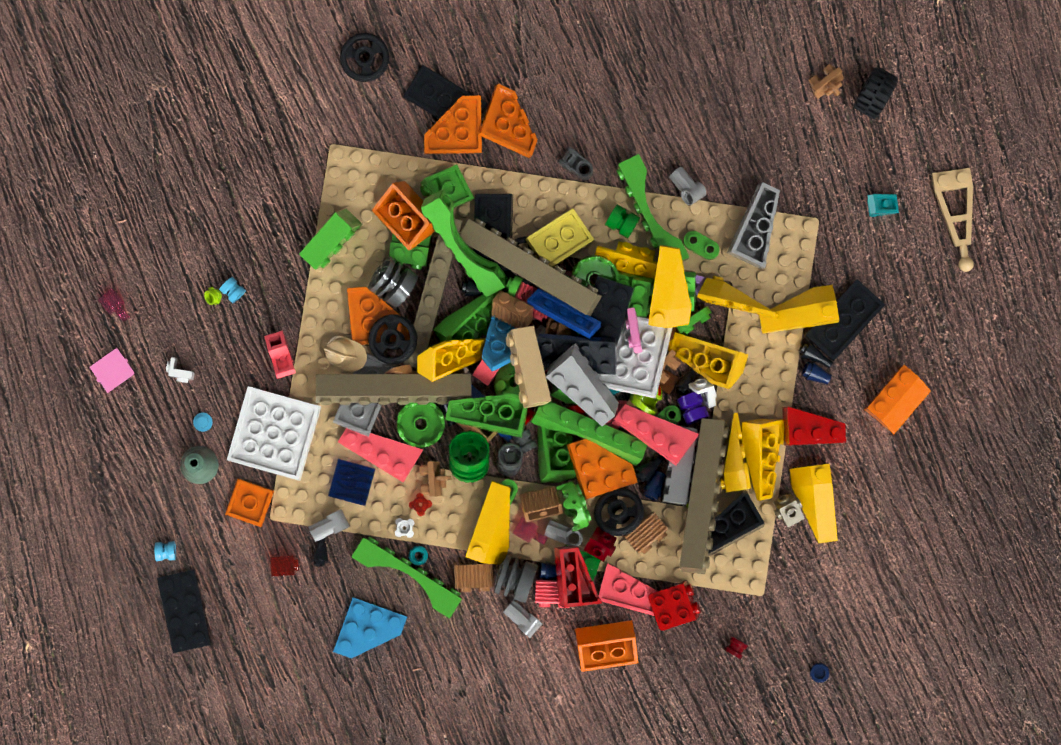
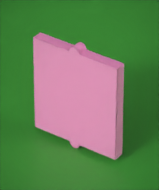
M118 348L89 367L97 377V382L102 384L107 393L135 374L128 364V359L123 357Z

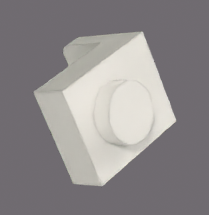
M171 357V361H168L166 366V372H169L168 376L177 378V382L188 383V380H194L195 373L176 369L177 358Z
M705 378L689 383V388L692 391L702 395L704 400L702 403L708 408L716 406L715 398L717 394L713 384Z

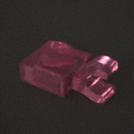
M113 288L98 299L109 315L115 312L123 322L129 318L128 314L122 309L125 302Z
M524 517L520 519L513 532L514 535L528 543L533 538L544 545L548 539L536 532L539 526L532 522H526Z

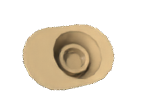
M342 336L331 338L323 349L325 350L327 360L332 365L347 371H358L367 362V353L363 345Z

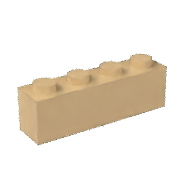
M534 326L512 329L507 333L506 344L510 347V362L516 372L514 378L516 384L519 385V400L523 403L524 408L546 405L551 401Z

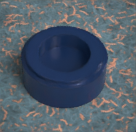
M817 663L812 666L810 676L815 682H825L829 677V669L825 664Z

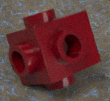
M597 527L584 551L604 562L607 555L611 557L616 549L614 543L617 538Z

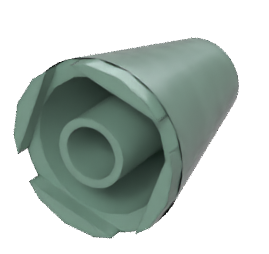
M194 446L188 449L183 454L180 462L183 476L194 484L209 482L216 476L219 468L217 456L211 449L205 446ZM197 460L198 464L194 467V463Z

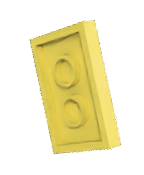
M572 208L525 240L537 258L542 256L550 261L549 265L554 267L593 242L594 238Z

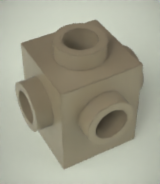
M789 493L780 496L778 500L773 502L776 507L774 510L778 520L782 519L788 528L805 519L800 510L803 506L798 497L794 499Z

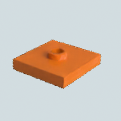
M237 479L225 515L262 527L275 491Z

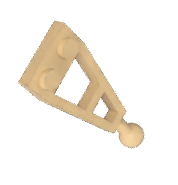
M970 168L932 173L936 199L955 247L960 248L961 259L958 266L960 270L969 272L974 266V262L969 257L967 245H971L973 182ZM966 189V214L950 216L942 192ZM965 221V239L959 240L953 223Z

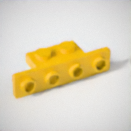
M618 241L616 250L597 246L595 255L610 260L618 271L652 278L655 281L658 263L653 261L655 251Z

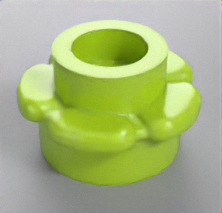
M209 287L205 291L204 298L209 305H216L221 302L222 295L218 289Z

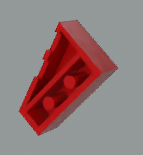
M788 406L782 407L784 446L846 443L845 423Z
M573 545L554 547L559 605L567 608L602 604L579 548Z

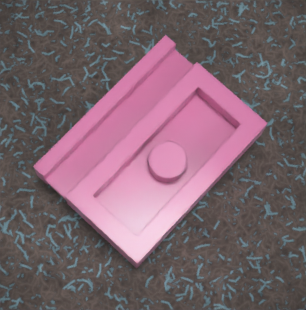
M635 307L628 308V318L625 319L627 330L630 329L631 336H628L629 347H633L635 353H641L642 346Z

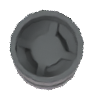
M512 443L505 444L500 448L497 458V469L501 474L514 476L519 473L523 460L522 449Z

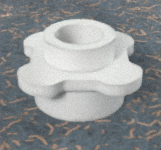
M401 518L396 520L397 530L395 535L397 537L407 536L411 538L414 535L412 531L415 524L414 520H402Z

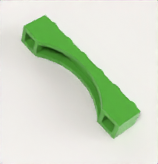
M635 155L619 163V169L616 172L620 180L624 179L627 185L625 187L629 198L633 197L635 201L633 207L636 213L641 214L643 217L641 223L645 231H649L652 236L650 242L653 248H658L659 251L661 245L680 248L682 260H688L689 255L681 239L665 231L656 222L649 210L645 195L647 169L640 155Z
M444 189L424 199L421 211L431 221L434 230L442 236L445 245L453 251L456 260L464 266L466 274L475 281L477 289L488 297L505 288L508 277L497 263L479 256L463 241L454 221V203Z
M552 402L536 406L531 419V423L548 430L566 432L594 442L635 466L643 459L647 448L645 443L632 435L608 425L601 426L591 418Z
M369 536L368 539L363 537L352 555L353 559L366 567H390L410 575L426 591L433 609L449 619L451 618L462 600L459 597L460 592L453 588H450V590L444 588V582L437 578L433 580L428 578L426 571L420 567L417 570L410 566L411 562L404 557L401 559L394 556L395 552L388 547L380 548L377 546L379 542Z

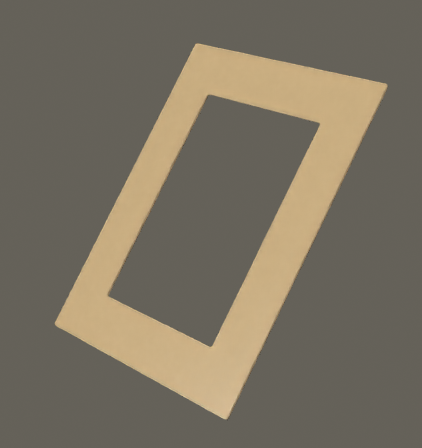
M330 145L316 234L335 212L344 209L351 212L363 225L349 241L342 245L343 248L340 252L330 258L331 262L324 269L321 267L315 270L310 265L294 364L296 373L292 377L289 398L321 406L301 481L281 475L276 476L270 519L311 526L326 519V516L342 509L350 525L349 528L343 530L344 532L467 551L491 482L501 483L506 480L504 478L484 476L479 481L466 483L459 481L452 475L450 470L445 469L446 476H451V480H446V488H442V496L435 497L421 494V484L429 483L428 476L420 475V465H414L404 483L338 443L346 430L345 427L333 423L340 406L339 403H331L330 405L316 403V374H353L352 371L332 365L327 360L325 350L323 349L328 341L335 336H342L352 340L347 288H368L376 269L389 257L393 233L373 213L372 209L392 183L405 181L424 201L427 196H423L420 191L421 182L426 177L458 165L474 197L472 201L460 205L453 210L454 219L463 221L461 231L468 219L474 220L475 194H514L512 239L514 240L519 237L532 235L573 208L594 238V241L571 255V258L583 259L587 256L595 255L597 246L616 250L618 241L655 251L653 261L658 262L659 250L658 248L654 249L650 242L652 236L649 231H645L641 223L643 221L642 215L637 214L633 207V204H635L633 197L629 198L626 190L623 188L343 145ZM645 192L646 202L656 222L669 234L681 239L683 243V239L688 232L697 231L719 245V254L713 260H706L685 247L689 259L683 261L684 272H696V275L711 279L713 276L724 278V281L730 282L734 288L769 309L809 290L819 226L817 218L776 212L766 258V267L759 269L727 253L747 207L698 200L692 205H687L682 200V197ZM617 204L625 208L628 214L632 212L640 217L628 239L620 235L619 230L613 231L605 226L606 221ZM434 231L431 236L438 237L439 233ZM691 237L690 242L692 244H695L697 242V239L695 237ZM527 243L517 245L522 249L524 246L528 248ZM711 246L706 248L708 253H712L714 251V249ZM729 308L723 347L748 354L743 374L730 389L717 386L716 406H714L712 419L725 420L727 427H729V432L734 413H738L741 428L744 421L783 419L782 407L788 406L792 408L803 328L762 334L758 314ZM369 344L363 345V347L366 349V353L374 356L370 350ZM725 439V444H724V445L727 446V444H728V439ZM784 442L779 447L778 455L781 457L780 462H776L775 473L777 477L772 498L761 501L756 499L749 472L751 489L746 491L763 519L764 527L709 556L710 566L709 569L706 568L705 574L682 572L679 567L688 508L641 500L644 507L643 519L654 511L668 528L665 531L668 535L660 542L657 539L652 542V548L645 554L642 552L638 554L623 536H614L617 538L614 543L616 549L611 557L607 555L604 562L600 561L597 571L605 572L608 562L634 577L673 583L687 580L688 584L692 586L762 596L765 591L776 517L774 513L776 507L773 502L778 500L786 446H784ZM722 457V464H724L725 457ZM340 465H353L360 469L373 472L374 476L372 477L366 474H354L345 476L339 472H351L355 470L348 467H340ZM363 477L372 480V484L370 485L365 482H348L342 480L341 478L352 479ZM513 480L517 484L518 491L510 505L509 549L507 555L511 556V558L544 563L547 561L556 564L554 547H563L566 544L544 536L550 520L569 528L574 527L573 517L565 515L566 508H564L563 502L567 498L562 496V490L558 491L563 514L526 522L519 495L527 491H539L550 485ZM337 481L346 486L370 489L369 494L343 489L338 485ZM721 489L720 494H717L716 498L719 504L717 513L714 512V518L723 512L745 490L725 493V489ZM334 493L366 495L368 498L364 499L367 501L364 504L355 498L341 497ZM603 494L585 500L592 520L588 521V527L578 530L583 535V542L578 548L583 552H586L584 548L598 527L594 518V510L598 499ZM617 497V500H622L627 507L635 505L631 498ZM605 503L601 512L603 522L610 519L607 510L609 504ZM617 510L615 515L621 514L623 510ZM630 516V519L625 524H617L616 529L626 527L634 520V517ZM398 518L414 520L415 524L412 528L414 535L411 538L407 536L397 537L395 535L397 530L395 522ZM572 533L569 536L570 543H578L579 535L577 533Z

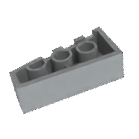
M764 182L758 184L727 251L728 254L759 269L766 267V258L769 251V242L780 190Z
M575 343L549 365L546 378L603 426L616 415L619 403L608 387L600 381L598 373L593 371L588 364L589 361L585 356H582L579 347Z
M683 427L695 433H697L698 430L695 428ZM699 436L677 466L668 460L662 502L683 506L689 502L691 493L689 491V484L692 483L694 473L691 470L692 464H695L697 454L694 450L695 445H698Z

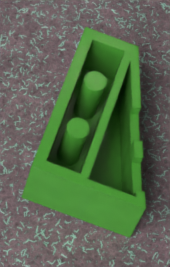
M347 209L335 212L299 255L315 270L321 267L324 269L331 262L330 258L340 252L343 248L342 245L349 241L363 224Z

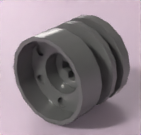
M388 257L374 272L368 290L371 292L376 291L378 297L386 292L384 301L397 308L405 301L414 288L418 275L409 268H405L400 272L402 264L400 262L395 263L396 261L393 257Z
M507 555L500 565L495 580L494 593L499 594L501 587H505V597H507L510 590H514V600L526 603L538 565L525 562L522 569L518 568L519 559L516 558L514 565L511 566L509 565L511 556Z

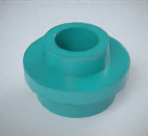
M415 546L409 552V559L415 565H422L428 559V552L422 546ZM416 552L422 553L421 559L415 558Z

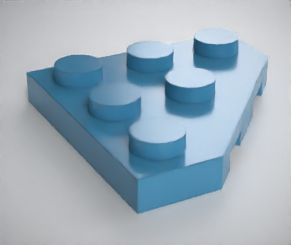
M495 316L491 317L482 352V360L492 372L510 363L511 351L510 347L506 344V336L512 329H517L514 326L511 327V324L508 325V323L501 321V319L498 320Z
M353 597L333 652L353 658L400 636L407 616Z

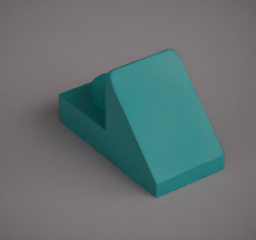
M896 194L867 195L870 217L899 213Z

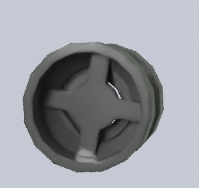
M529 429L523 432L522 438L512 437L514 442L519 444L518 446L522 449L523 454L537 447L536 442L530 438L531 432Z

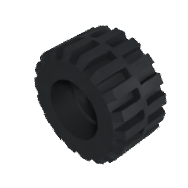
M878 66L874 68L854 103V109L873 119L877 118L893 93L898 77Z

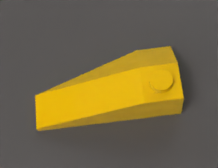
M661 245L648 325L663 328L689 325L692 303L689 298L680 248Z
M713 276L712 279L706 278L697 295V298L705 303L776 319L779 317L774 311L724 282V278Z
M833 285L813 287L771 308L770 310L779 315L778 319L759 315L762 334L839 322Z
M676 332L668 346V351H671V349L675 351V356L706 378L708 382L730 389L743 374L748 354Z
M486 338L443 341L428 348L417 356V373L433 382L482 360Z
M738 413L732 415L723 478H720L721 489H725V493L751 489L748 466L744 462L745 449L743 443H741L742 433Z
M784 419L744 421L741 428L742 443L756 499L758 501L770 499L773 497L777 477L775 473L776 462H780L781 457L778 455L779 447L784 442Z
M830 464L789 469L792 490L803 506L801 509L817 542L838 541Z
M495 481L491 482L465 557L485 564L501 565L505 560L509 549V486Z

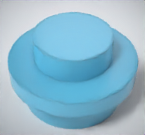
M199 413L194 417L193 424L198 431L206 432L212 427L213 420L209 414Z

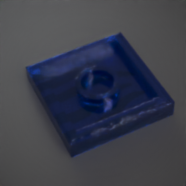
M338 459L328 496L366 506L376 469Z

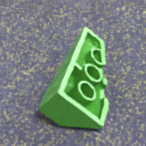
M499 291L488 297L483 294L447 316L433 329L439 341L480 339L482 334L486 335L487 327L492 317V300Z
M511 393L451 400L448 404L445 420L522 438L528 408L523 407V403L519 400V395Z
M537 425L540 481L561 482L577 477L567 444L573 443L572 435L566 432L548 430Z

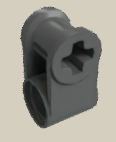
M569 146L564 156L557 160L560 166L581 180H588L593 175L592 164ZM587 166L590 171L588 174H581L579 172L580 168Z

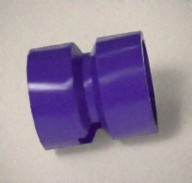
M693 392L677 399L680 409L685 411L683 417L686 425L709 417L706 406L701 404L704 401L701 394Z

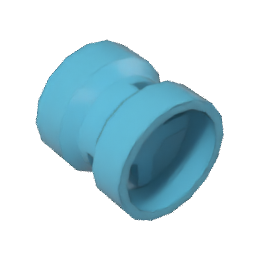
M234 277L229 278L219 289L228 296L232 303L239 300L246 292L242 286L237 284Z
M170 541L167 544L155 542L156 561H163L164 559L176 560L175 541Z

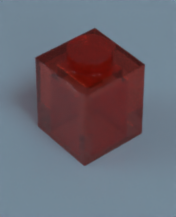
M295 556L270 557L271 577L296 575V571H299V560L295 559Z

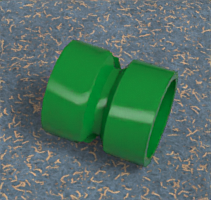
M617 204L606 221L605 226L613 231L619 230V234L628 239L640 217L632 212L628 214L625 208Z

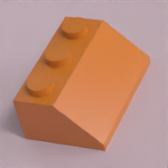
M405 181L392 183L372 209L373 213L408 250L416 247L435 231L431 221L421 211L423 200Z
M902 365L864 410L894 435L931 390L907 366Z
M632 620L575 629L581 672L638 663Z

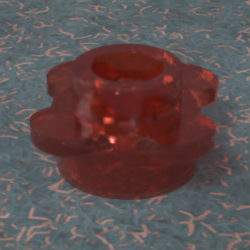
M418 493L414 501L409 503V507L417 511L419 516H423L425 511L432 507V502L424 498L423 494Z

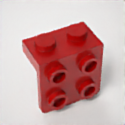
M687 580L675 586L651 593L648 596L660 630H667L695 621L700 617V606L698 602L694 601V589L691 584H688Z

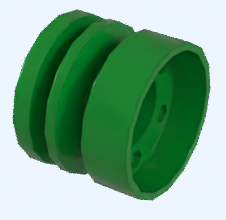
M468 431L456 435L451 440L449 445V467L456 479L470 483L481 480L487 474L490 450L486 438L479 433Z

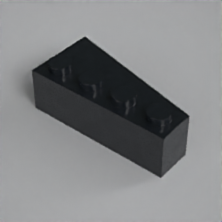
M746 490L714 518L716 520L715 531H711L713 546L712 550L708 552V557L764 527L765 523Z

